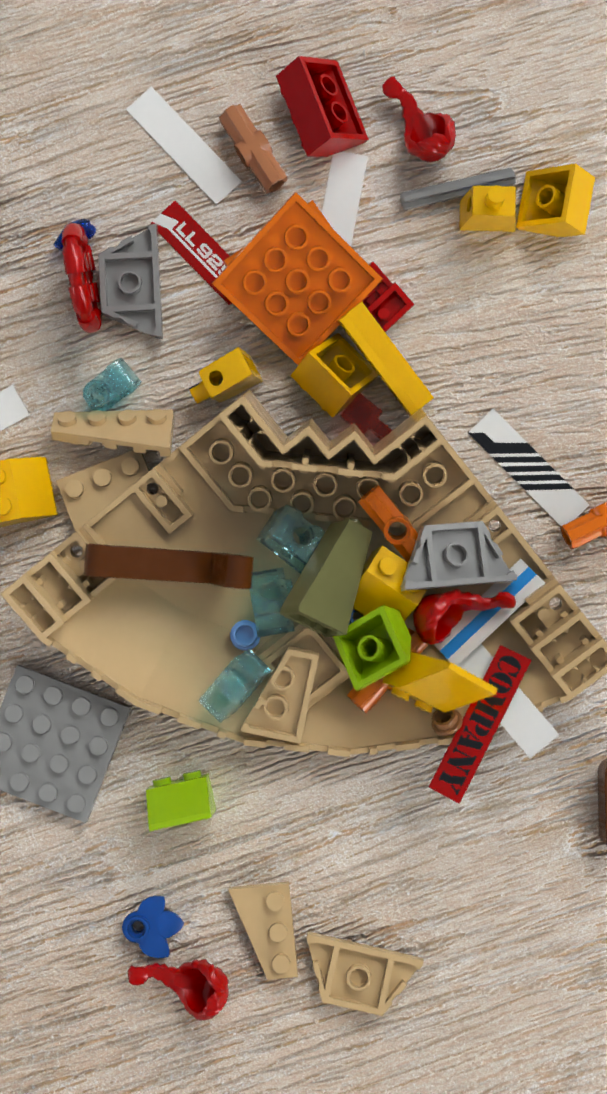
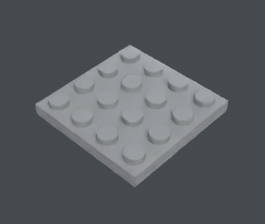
M17 665L0 707V790L84 823L88 822L131 707L27 667Z

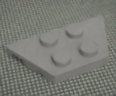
M151 224L147 226L148 229L133 238L129 236L122 240L118 246L110 247L98 254L101 313L103 316L157 339H163L157 224Z
M483 521L424 525L420 527L401 584V591L511 582L517 580V575L514 570L510 571L501 557L503 555L501 549L492 541L490 532Z

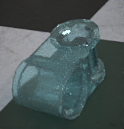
M119 358L86 384L83 390V397L91 410L108 411L122 398L134 392L142 381L125 360ZM98 392L100 395H103L104 399L99 401L94 398L93 394Z

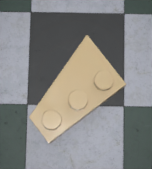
M132 450L56 480L75 532L149 472L143 453Z
M289 646L242 724L240 731L301 744L320 652Z
M289 881L229 887L228 891L267 980L298 977Z

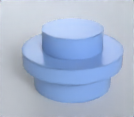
M249 620L237 622L230 632L232 644L242 651H249L255 648L261 638L258 626Z

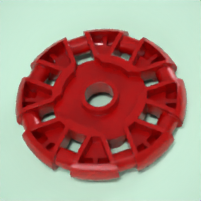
M69 223L65 226L62 233L65 274L68 275L70 283L68 290L80 327L87 333H94L100 329L102 323V313L97 306V302H100L97 282L93 283V270H96L94 258L83 227L78 223Z

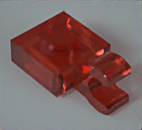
M360 392L340 415L341 419L349 425L355 423L364 435L370 430L380 440L393 431L378 419L383 411Z

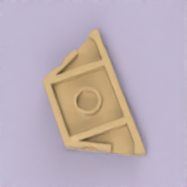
M307 931V943L323 1003L383 1016L392 1005L393 999L400 995L407 986V982L412 975L423 966L424 960L421 957Z

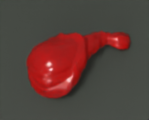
M395 76L389 77L382 85V90L388 98L400 100L402 106L401 114L405 120L403 136L405 138L404 145L408 154L417 156L427 163L441 160L454 146L456 138L455 121L448 114L423 113L418 108L414 96L402 87Z
M460 589L431 594L422 598L414 610L415 631L424 643L430 645L442 643L445 638L450 636L452 628L462 619L465 611H485L497 607L514 608L516 599L509 592H499L495 597L483 598L481 595L463 592Z
M194 959L191 962H185L178 968L168 967L165 963L160 965L156 962L152 965L140 967L131 965L128 969V981L130 984L135 986L143 985L152 977L161 981L178 995L186 1011L197 1020L206 1021L212 1019L223 1009L229 995L228 978L220 968L214 966V964H209L206 959Z

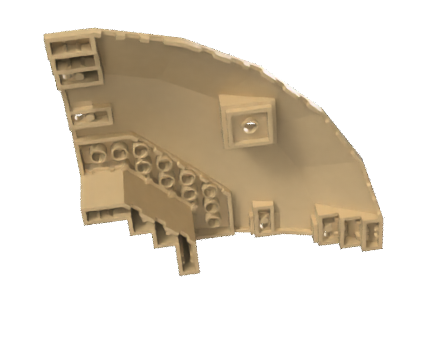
M248 390L173 451L171 457H166L0 594L41 642L48 647L52 645L73 664L76 662L91 672L90 675L109 684L116 689L115 693L133 705L159 715L161 712L178 719L177 722L196 729L201 727L215 732L220 738L224 739L226 736L244 743L243 745L266 748V745L284 747V750L308 753L309 750L328 752V755L344 757L370 752V755L378 754V751L396 749V751L419 749L421 745L438 743L439 746L448 745L451 743L455 733L448 736L436 734L431 724L432 715L436 710L433 709L431 713L425 712L415 707V700L410 697L408 701L392 695L391 691L387 690L372 709L364 713L347 697V694L354 687L333 636L325 637L279 614L281 606L331 523L343 521L345 518H353L359 520L363 527L372 531L365 563L372 551L382 545L405 560L393 544L386 540L384 533L358 503V500L364 494L379 484L402 514L408 517L410 524L418 533L420 527L424 525L483 521L490 532L492 541L501 549L503 553L501 557L509 569L518 560L522 559L545 582V584L524 599L526 602L481 643L493 658L499 646L502 645L532 660L519 688L540 712L544 711L543 708L559 701L562 704L573 699L607 674V643L421 408L373 446L355 423L351 424L332 441L326 437L312 418L291 435L287 436L254 394ZM149 483L158 485L157 493L149 491ZM492 520L499 521V527L495 530H491L488 527L489 522ZM394 522L389 526L388 530L393 535H401L404 533L406 526L401 522ZM86 544L218 552L254 557L251 589H236L208 583L84 576ZM73 546H80L82 548V555L74 554ZM494 583L427 589L422 598L431 594L445 593L453 589H460L463 592L482 596ZM553 598L560 599V604L557 607L550 606V601ZM413 610L404 622L407 629L410 628L415 631ZM357 611L353 614L354 621L362 617ZM242 620L254 622L261 633L258 645L249 651L237 649L230 639L232 627ZM428 644V647L421 653V655L448 661L434 644ZM289 646L320 652L301 744L240 731L242 724ZM470 704L456 708L461 714L462 719Z

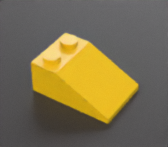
M411 652L408 664L384 676L382 681L383 684L393 688L391 691L392 695L408 701L410 697L415 700V707L431 713L433 709L448 712L496 695L498 688L452 662Z

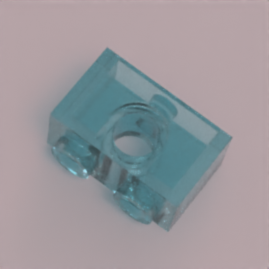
M286 504L273 512L256 539L301 574L325 531L307 521L303 517L302 512L297 508ZM293 532L298 535L299 544L294 540Z
M283 567L253 572L250 595L258 637L295 631L293 620L279 614L281 606L293 588L292 580L285 579Z
M248 649L229 663L198 701L221 723L242 706L272 670L251 649Z

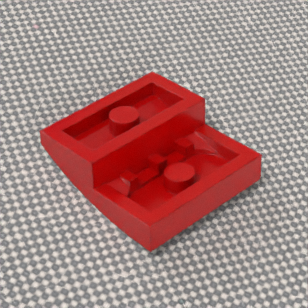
M371 262L369 265L383 279L362 302L384 332H386L415 304L396 282L392 283L374 262Z

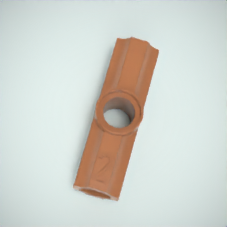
M241 104L230 106L219 116L221 125L233 141L235 151L241 162L247 169H251L265 193L275 192L287 182V176L273 156L270 143L260 129L257 130Z

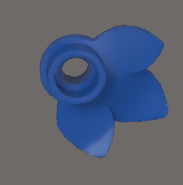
M150 896L140 904L138 911L128 914L122 924L124 936L129 941L138 943L142 952L149 957H169L170 951L166 938L175 935L184 926V921L174 912L164 910V896ZM136 921L141 922L144 929L136 931L133 928V923Z

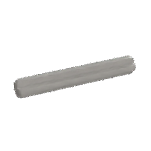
M507 168L402 192L400 194L401 205L404 210L461 198L464 197L472 186L476 185L513 186L516 182L515 173L512 168Z

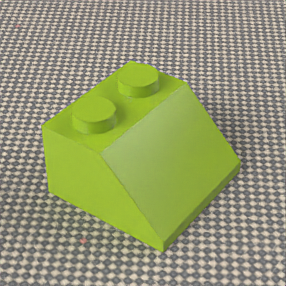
M382 605L349 624L346 635L333 636L355 691H360L410 662L411 635L398 609Z
M195 770L182 774L183 779L171 781L170 776L153 780V786H149L146 789L149 831L212 818L216 811V805L209 773L201 775L200 770Z

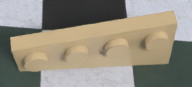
M154 409L54 412L51 436L53 441L88 446L93 442H99L109 449H117L121 445L133 447L134 452L146 454L149 449L160 451V456L171 457L174 411Z

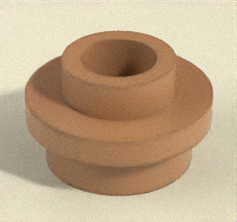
M456 709L448 712L436 710L432 715L431 724L436 734L448 736L460 729L463 719Z

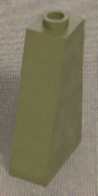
M345 518L343 521L331 523L281 606L279 614L325 637L346 635L372 531L363 527L359 520L353 518Z

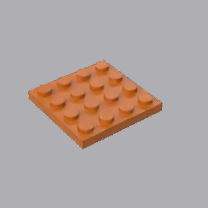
M295 192L212 284L287 356L299 365L308 352L322 344L340 325L337 320L362 302L383 278Z

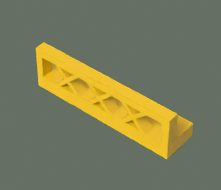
M363 302L357 304L337 320L409 416L434 399Z

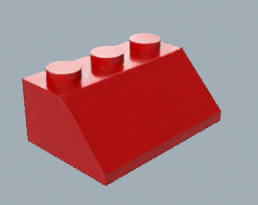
M298 56L276 75L281 94L286 101L291 114V120L295 124L301 139V145L307 157H328L369 140L337 60Z

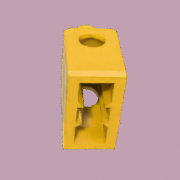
M499 185L472 186L460 200L459 230L515 232L516 187Z
M238 347L201 369L199 375L202 381L190 387L189 390L197 404L210 397L218 402H223L263 382L251 356ZM223 378L222 383L219 385V380Z

